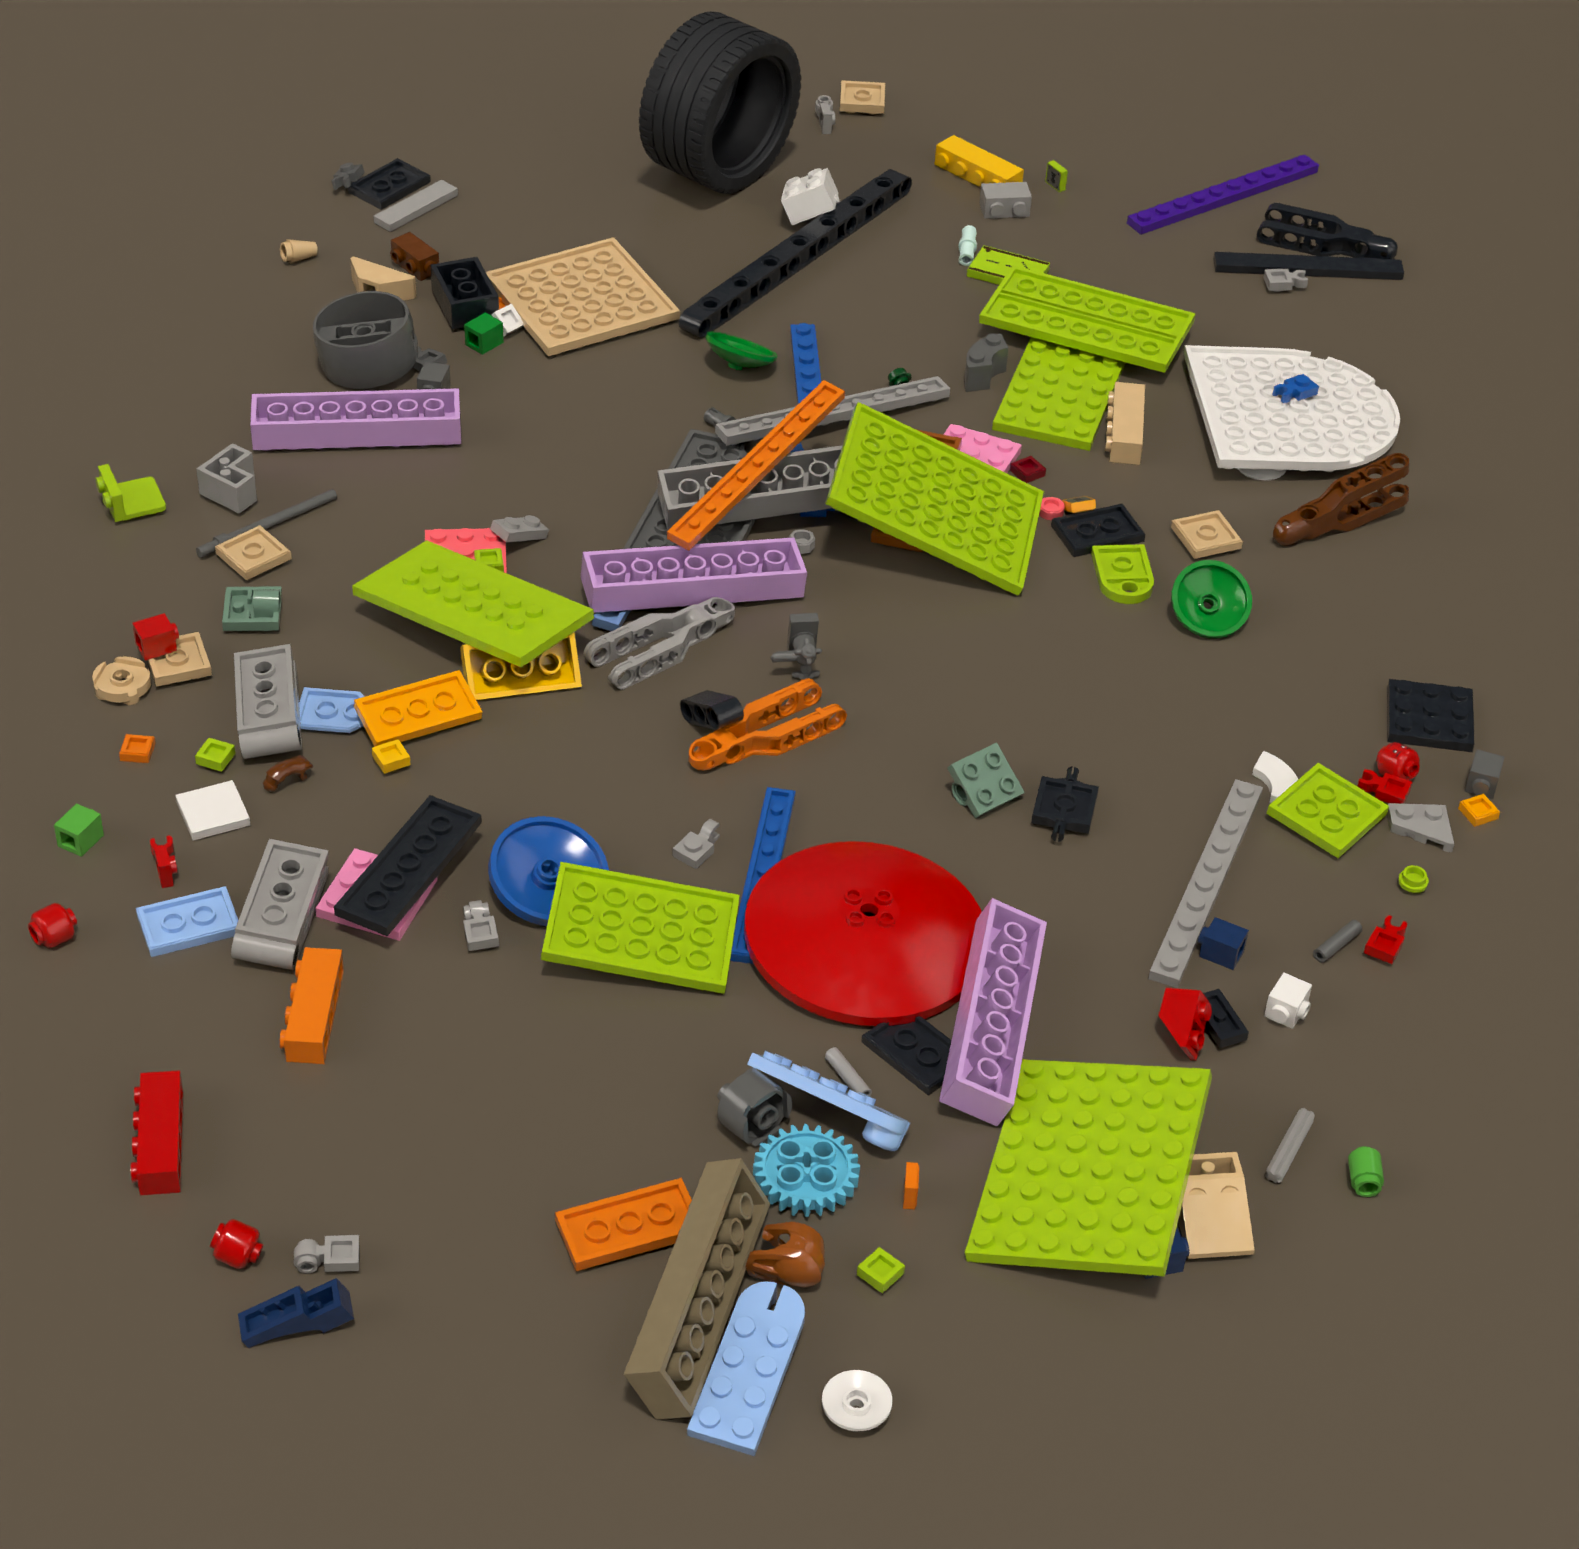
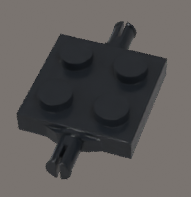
M1073 766L1067 769L1066 778L1041 777L1031 823L1054 827L1051 838L1056 841L1057 834L1059 833L1058 842L1064 839L1065 829L1089 834L1099 786L1084 784L1078 781L1079 769L1074 767L1072 774Z

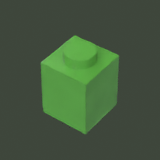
M77 803L54 824L57 846L80 857L104 836L101 814Z

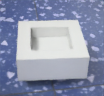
M512 303L491 315L503 322V337L524 325Z

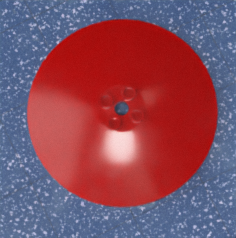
M834 842L813 846L787 856L771 867L759 879L747 902L744 936L749 955L757 970L776 991L794 1004L814 1014L843 1023L876 1026L880 1023L889 1022V1026L915 1022V1017L919 1016L924 1019L934 1016L960 1000L975 924L982 911L973 895L954 875L919 854L874 842ZM863 912H871L875 916H866Z

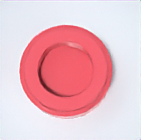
M1055 497L1043 498L1039 516L1046 520L1062 517L1065 508L1063 501Z

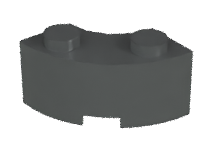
M988 334L969 349L966 356L964 377L966 392L990 389L991 378L1006 372L1009 347L1002 334Z

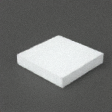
M233 780L175 795L176 803L193 841L250 826L249 815Z

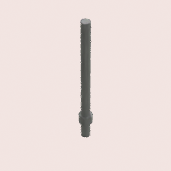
M331 489L227 535L222 533L213 537V541L197 547L196 553L200 558L215 552V546L259 525L264 529H268L337 499V494L334 489Z

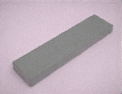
M441 179L374 215V223L391 232L458 196V188Z

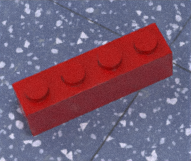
M178 1070L140 1073V1086L134 1087L135 1106H139V1111L133 1112L134 1131H138V1136L132 1137L133 1157L137 1156V1162H131L132 1182H138L140 1196L181 1193L183 1123L181 1072Z

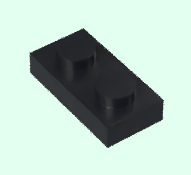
M1216 989L1203 993L1212 1007L1211 1018L1209 1021H1206L1205 1028L1218 1047L1223 1048L1246 1041L1249 1031L1221 990Z

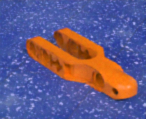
M807 678L746 704L743 710V720L715 730L713 733L695 740L689 748V763L696 770L705 771L723 763L734 764L752 755L779 756L837 730L846 721L847 712L838 704H831L822 709L820 707L816 708L813 713L799 719L796 717L767 731H758L760 728L806 709L819 701L822 696L821 687L813 679ZM812 688V690L806 696H804L805 693ZM789 698V700L787 701V703H786L785 705L781 706L782 703H783L786 699Z

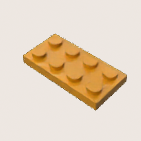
M460 670L354 700V709L374 747L397 739L400 742L476 721L482 719L483 712Z

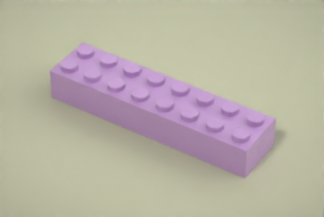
M459 388L252 394L250 426L253 450L461 444Z
M795 538L696 544L689 551L679 545L583 552L581 566L582 584L589 607L594 609V613L691 606L702 603L712 597L723 598L731 603L804 597L807 570Z
M992 898L976 920L939 1102L998 1126L1014 1106L1047 922Z

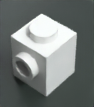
M1283 973L1268 996L1264 1017L1293 1029L1299 1018L1304 1020L1311 1006L1309 997L1312 984Z

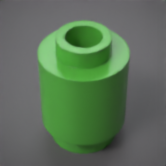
M1362 1146L1352 1151L1348 1156L1351 1186L1358 1195L1363 1197H1372L1379 1194L1384 1184L1381 1154L1376 1149Z

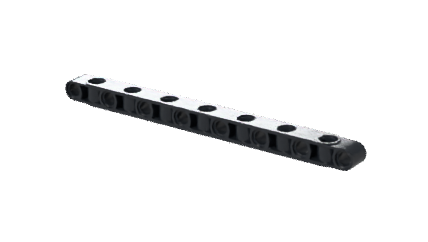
M888 169L880 176L872 179L836 204L834 210L820 215L684 310L679 319V327L699 338H703L707 332H712L721 327L907 195L912 185L911 177L893 169Z

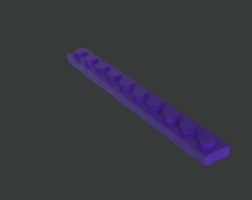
M1305 154L1131 214L1127 217V224L1142 235L1318 173L1319 164Z

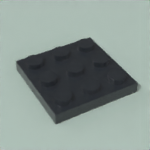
M1389 679L1387 686V742L1473 752L1475 744L1473 689Z

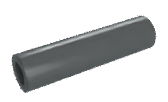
M1351 920L1313 951L1315 959L1321 963L1325 962L1361 933L1362 925L1357 920Z

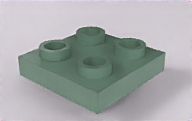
M282 586L226 587L222 619L223 631L279 630Z
M997 742L947 767L954 780L952 784L954 798L960 805H968L975 818L1025 793Z

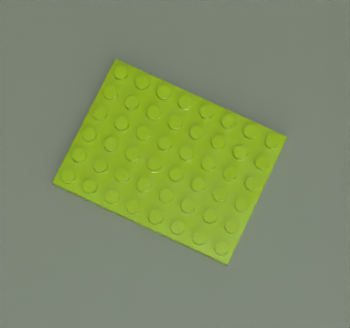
M857 402L852 412L825 504L1019 596L1024 587L1044 491Z
M1023 1059L1014 1106L1006 1114L965 1250L967 1262L1165 1276L1211 1085V1069Z

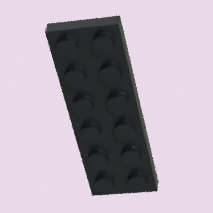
M429 795L334 906V915L388 936L481 825V814Z

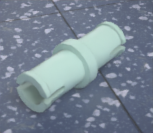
M970 225L963 227L962 239H960L958 245L960 251L959 263L963 266H970L974 260V252L977 250V242L975 240L977 235L976 228Z

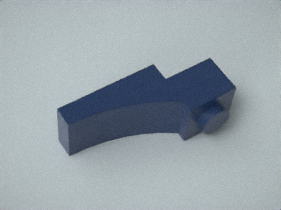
M335 1278L307 1292L300 1286H296L238 1313L242 1342L250 1348L262 1342L297 1332L321 1330L325 1333L353 1320L354 1315L349 1290Z

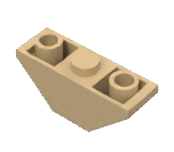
M354 256L350 258L352 280L357 292H387L400 297L403 301L416 298L415 276Z

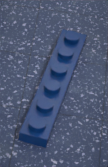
M800 323L791 324L790 326L797 404L821 383L815 324Z

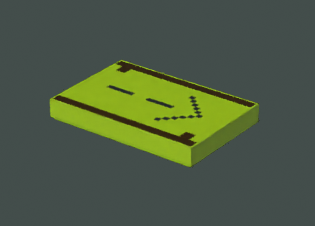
M984 245L968 267L967 276L1000 285L1012 265L1047 274L1050 269V263Z

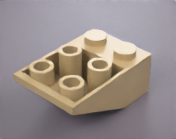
M1237 1152L1194 1154L1178 1219L1182 1237L1187 1239L1190 1253L1188 1259L1254 1254L1255 1249L1245 1179Z

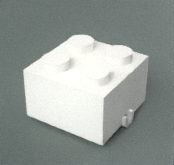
M817 168L810 171L805 177L799 178L797 176L789 179L784 186L781 198L791 225L832 211L836 207V202H840L838 190L828 168L823 170Z

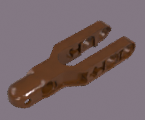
M1394 453L1335 480L1319 498L1282 516L1274 527L1273 538L1280 545L1287 546L1301 539L1316 538L1331 530L1349 532L1404 506L1409 501V487L1403 484H1389L1408 475V456ZM1399 463L1404 466L1401 468H1393L1391 465ZM1371 474H1380L1381 477H1380V478H1370L1369 475H1371ZM1371 492H1374V493H1372V494H1370V495H1368V496H1366V497H1364V498H1361V497H1363V496H1365V495H1367V494H1369V493H1371ZM1394 492H1401L1404 495L1400 497H1394L1390 494ZM1373 502H1378L1382 504L1379 507L1369 506V504ZM1283 522L1289 523L1286 526L1282 525Z

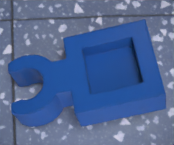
M1301 374L1285 379L1283 384L1275 385L1272 395H1282V403L1289 402L1293 397L1300 401L1317 395L1319 386L1308 376Z

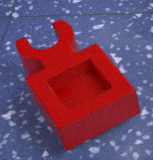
M1364 769L1362 779H1359L1357 787L1365 792H1375V798L1386 803L1404 804L1411 791L1413 782L1385 773L1382 778L1374 771Z
M1388 915L1384 920L1383 928L1376 926L1365 945L1364 953L1393 964L1403 946L1407 922L1403 921L1402 925L1398 927L1391 924L1393 916Z

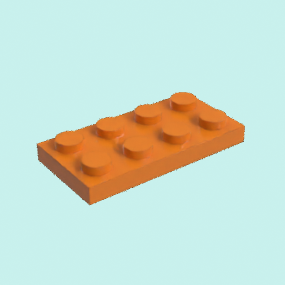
M678 1178L555 1212V1222L575 1270L580 1271L675 1244L692 1199L683 1179Z

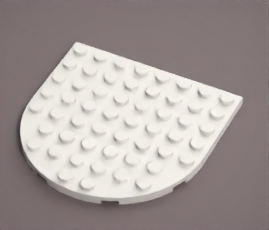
M1185 345L1183 355L1218 468L1274 469L1277 471L1323 470L1325 472H1333L1334 470L1364 465L1379 458L1390 449L1397 437L1400 414L1390 393L1386 389L1381 390L1377 387L1374 378L1343 361L1329 356L1324 360L1310 356L1311 352L1295 349ZM1301 374L1308 376L1319 386L1317 395L1300 401L1293 397L1289 402L1282 403V395H1272L1275 385L1283 384L1285 379Z

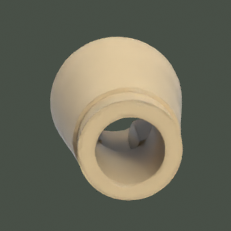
M287 239L280 244L281 258L284 262L288 261L290 264L316 256L318 253L317 245L314 241Z

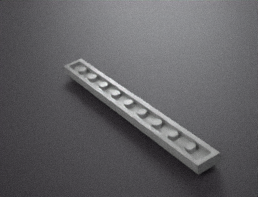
M939 376L848 395L817 426L850 420L857 402L878 412L893 411L901 407L915 406L920 403L947 398L950 396V387ZM795 407L718 423L715 426V433L726 446L737 445L751 440H760Z
M1235 779L1153 962L1148 979L1175 988L1179 987L1198 943L1199 935L1209 918L1261 798L1263 787Z

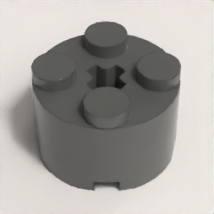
M749 1068L731 1084H724L717 1095L720 1100L717 1111L720 1123L747 1144L752 1143L754 1146H760V1143H767L769 1134L776 1137L778 1129H782L779 1123L784 1116L789 1118L792 1110L790 1094L755 1068Z

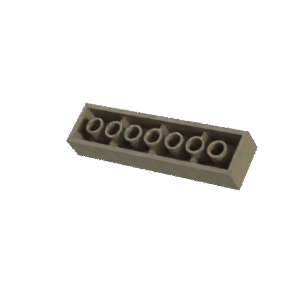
M742 1158L706 1163L655 1296L648 1309L644 1324L637 1337L635 1347L626 1365L624 1376L655 1419L692 1417L745 1274L748 1255L754 1249L770 1206L769 1200Z

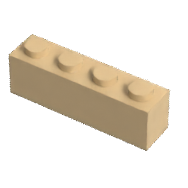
M1115 382L1114 392L1109 391L1105 451L1110 452L1109 462L1140 465L1143 446L1145 384Z

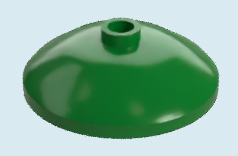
M707 332L705 337L712 350L719 357L729 362L728 366L736 370H742L743 367L759 368L770 365L778 357L774 351L737 336L720 332Z
M1202 560L1187 566L1178 575L1172 587L1171 603L1176 617L1189 631L1206 638H1222L1235 633L1244 625L1251 612L1252 594L1246 579L1234 567L1216 560ZM1203 603H1209L1211 605V609L1205 608Z

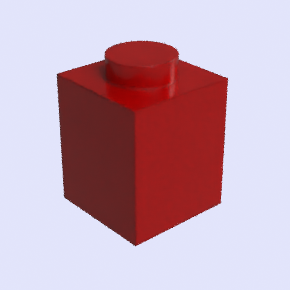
M165 613L132 622L135 644L144 660L177 651L176 639H179V632L174 622L170 623Z

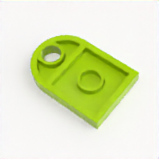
M1144 544L1092 546L1091 555L1099 587L1107 598L1122 604H1137L1151 596L1154 577Z

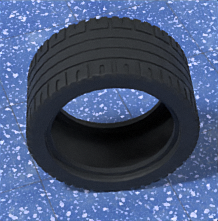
M720 12L700 13L676 29V32L665 42L664 47L658 53L659 56L653 62L654 65L649 71L650 74L646 79V86L643 88V97H641L640 138L646 154H648V157L653 162L716 192L732 194L744 190L745 187L748 188L751 186V183H755L758 178H761L764 172L776 160V156L781 152V148L784 147L785 140L790 134L789 131L793 127V121L797 114L796 110L799 106L801 69L794 49L785 40Z

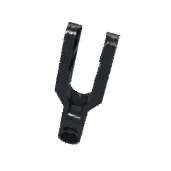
M1273 203L1268 206L1264 215L1266 221L1260 224L1257 231V238L1263 244L1315 256L1344 255L1354 258L1392 259L1397 255L1398 251L1397 242L1389 237L1375 235L1371 230L1348 225L1335 215L1281 203ZM1273 210L1281 213L1282 218L1275 219L1270 215V212ZM1296 215L1301 216L1304 219V223L1297 224L1293 221L1292 217ZM1319 222H1323V228L1319 227ZM1269 228L1273 231L1274 235L1271 237L1265 236L1262 229ZM1285 234H1294L1297 240L1290 242L1285 238ZM1311 240H1315L1316 246L1311 245ZM1381 252H1386L1387 256L1383 257Z

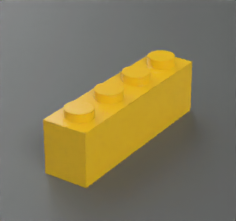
M955 135L936 145L934 165L980 188L983 183L1023 182L1024 169Z

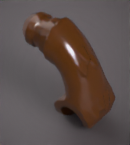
M301 755L279 762L266 771L267 775L263 782V787L267 791L273 792L277 790L278 784H281L286 777L296 774L302 781H305L307 779L305 771L313 768V765Z

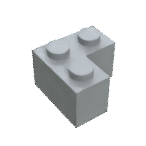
M232 443L197 468L199 494L237 513H241L257 501L252 452Z

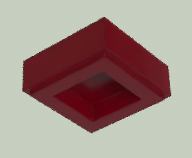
M1032 456L1010 464V471L1026 483L1046 476V468Z

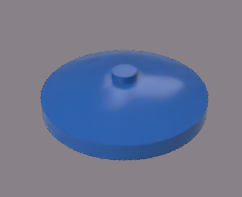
M546 816L522 819L506 828L497 838L488 862L491 886L504 906L520 918L543 926L548 924L560 862L609 870L601 847L585 830L566 820Z

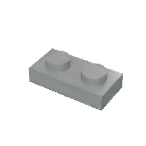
M531 515L520 518L506 517L505 519L493 520L490 528L505 542L546 539L549 531L537 517Z

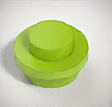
M1411 865L1407 866L1399 874L1398 882L1406 891L1418 893L1427 888L1429 879L1423 868Z

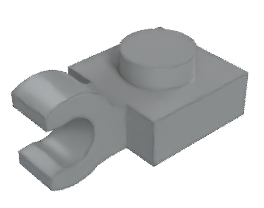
M708 819L703 824L698 835L690 831L672 848L673 857L697 869L714 853L713 843L720 837V834L715 832L720 824L712 819Z

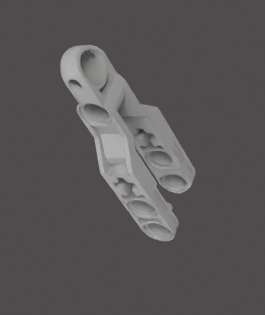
M712 597L702 603L688 606L676 613H650L590 641L586 645L583 655L594 667H600L660 638H668L651 646L649 650L639 655L627 657L626 661L612 669L608 675V680L618 689L623 690L681 663L689 647L709 638L715 630L732 622L735 616V606L723 598ZM624 638L622 643L616 647L618 641ZM601 649L600 653L597 656L593 657L595 652ZM646 661H648V663L641 669L642 665ZM623 672H625V674H624L620 679H618L619 676H620Z

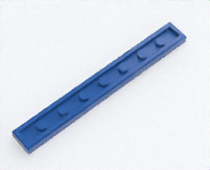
M771 787L766 789L735 925L730 961L754 964L749 955L744 936L747 902L759 879L771 867L782 860L795 802L796 791Z

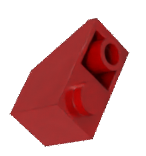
M1166 988L1158 1016L1189 1059L1197 1061L1199 1050L1204 1045L1206 1021L1210 1020L1212 1014L1211 1004L1201 990Z

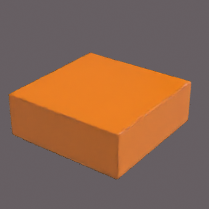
M126 734L119 752L120 761L149 763L156 744L155 737Z
M906 1162L903 1209L915 1210L917 1206L919 1185L918 1163Z

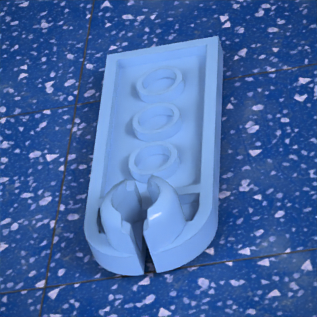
M765 1051L763 1055L751 1054L747 1065L868 1120L862 1133L863 1138L867 1142L889 1151L899 1149L911 1123L875 1106L876 1099L850 1089L847 1093L848 1086L822 1076L819 1080L820 1073L807 1067H801L794 1063L790 1067L792 1060L776 1053L773 1054Z
M759 1282L749 1286L741 1293L688 1425L687 1436L755 1456L804 1326V1303L795 1290L783 1285L774 1311L769 1310V1308H771L772 1304H775L777 1299V1283Z

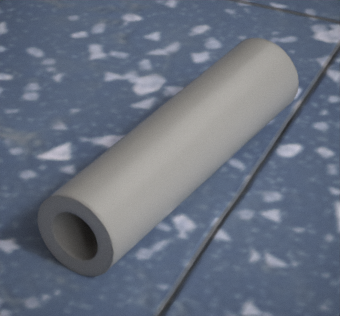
M837 1047L829 1049L825 1054V1058L849 1089L871 1096L872 1090Z

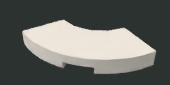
M1265 751L1259 757L1252 773L1253 776L1261 779L1268 786L1271 794L1270 803L1298 780L1296 774L1285 762Z

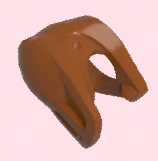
M798 1222L766 1225L763 1229L762 1238L769 1241L775 1248L751 1251L746 1262L747 1273L758 1279L793 1287L807 1288L820 1283L821 1274L825 1266V1248L822 1236L812 1227ZM781 1234H789L790 1240L785 1243L779 1236Z

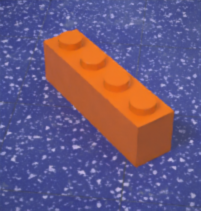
M305 947L302 960H297L295 976L298 979L297 983L292 982L290 990V1000L293 1002L292 1006H287L285 1011L287 1029H282L280 1033V1048L285 1049L286 1062L325 1064L344 973L341 949Z

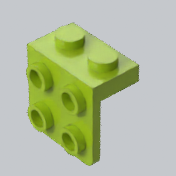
M109 464L98 466L99 477L95 478L98 492L102 493L105 508L110 509L115 522L152 515L166 510V503L153 477L117 483Z

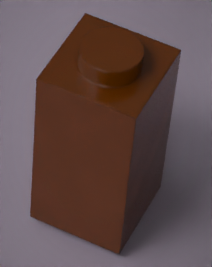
M411 232L391 239L390 256L394 263L415 276L419 281L431 277L430 265L439 263V252Z

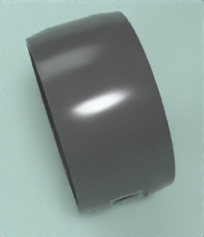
M364 291L349 294L327 304L314 319L313 337L320 365L326 377L339 386L354 389L382 386L404 376L416 363L418 358V340L414 330L413 318L407 304L396 295L381 291Z

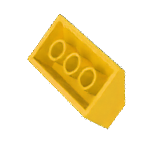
M575 632L523 667L516 666L468 644L460 647L464 679L476 700L582 687Z

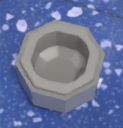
M800 529L794 530L789 535V538H795L800 554L810 553L815 548V537L812 532Z

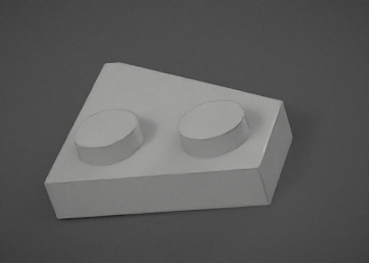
M1388 803L1387 819L1390 832L1411 837L1423 844H1426L1428 839L1444 845L1443 851H1453L1454 840L1446 805Z

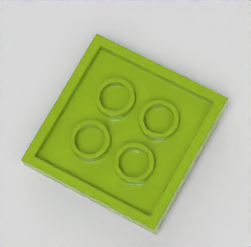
M1317 763L1268 806L1266 814L1336 858H1339L1387 815L1389 806L1320 763Z

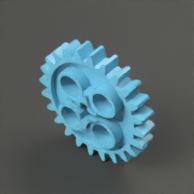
M804 1124L802 1131H798L794 1125H791L790 1133H786L780 1128L778 1129V1138L769 1134L767 1144L760 1143L759 1152H755L753 1175L763 1193L768 1195L770 1204L778 1201L779 1211H783L787 1206L791 1207V1214L793 1216L799 1209L803 1210L805 1217H809L810 1210H815L819 1216H822L824 1207L834 1212L835 1203L843 1206L846 1205V1196L853 1197L854 1188H858L860 1165L858 1164V1154H852L853 1145H844V1136L834 1139V1130L831 1129L826 1134L821 1133L820 1125L814 1131H810L807 1124Z

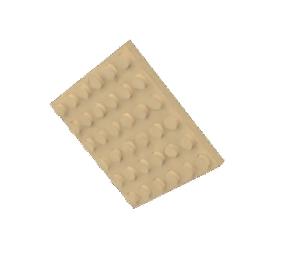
M614 237L486 272L502 302L506 306L512 303L522 319L523 327L548 356L558 355L565 351L578 349L586 345L603 342L607 339L624 336L628 333L645 330L649 327L680 319V310Z

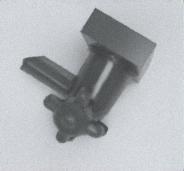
M818 613L790 614L787 651H776L771 656L772 663L797 661L800 664L801 670L792 672L794 678H800L801 680L813 679L815 676L820 675L819 670H812L816 654L822 653L821 648H816L819 625Z

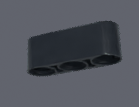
M705 690L680 701L682 715L690 724L719 730L744 718L741 703L736 697Z

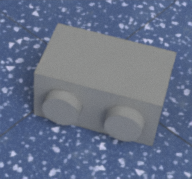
M1027 182L981 184L979 204L984 218L1030 217L1032 196Z

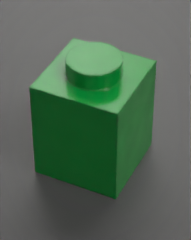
M486 312L464 324L465 345L481 355L504 343L503 322Z

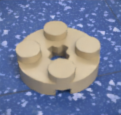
M117 657L114 663L106 665L105 661L96 667L92 675L93 686L98 699L118 703L123 702L126 705L138 703L140 697L151 686L149 669L145 668L143 661L133 657Z

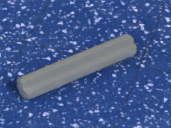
M1305 1108L1298 1110L1266 1169L1265 1177L1268 1180H1272L1275 1183L1282 1182L1314 1122L1315 1114L1312 1111H1308Z

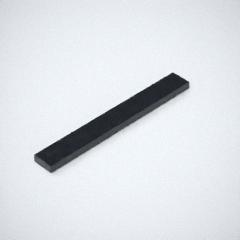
M1214 252L1213 258L1215 272L1264 274L1265 269H1288L1289 273H1293L1296 270H1304L1306 272L1305 276L1403 280L1404 277L1401 259Z

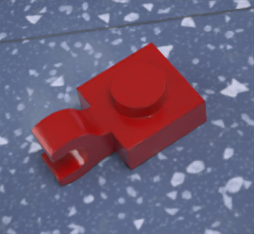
M170 835L166 836L167 843L164 845H157L154 838L150 839L151 853L156 860L162 888L174 886L172 874L178 873L175 856H170L174 852L173 838Z

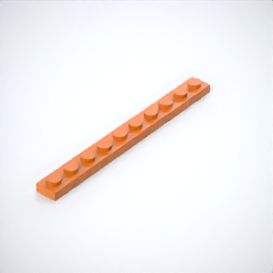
M823 380L667 531V539L688 551L691 550L845 399V391Z

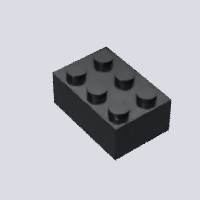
M478 257L430 265L432 291L452 329H462L464 324L486 312L492 315L495 311L499 310V296Z

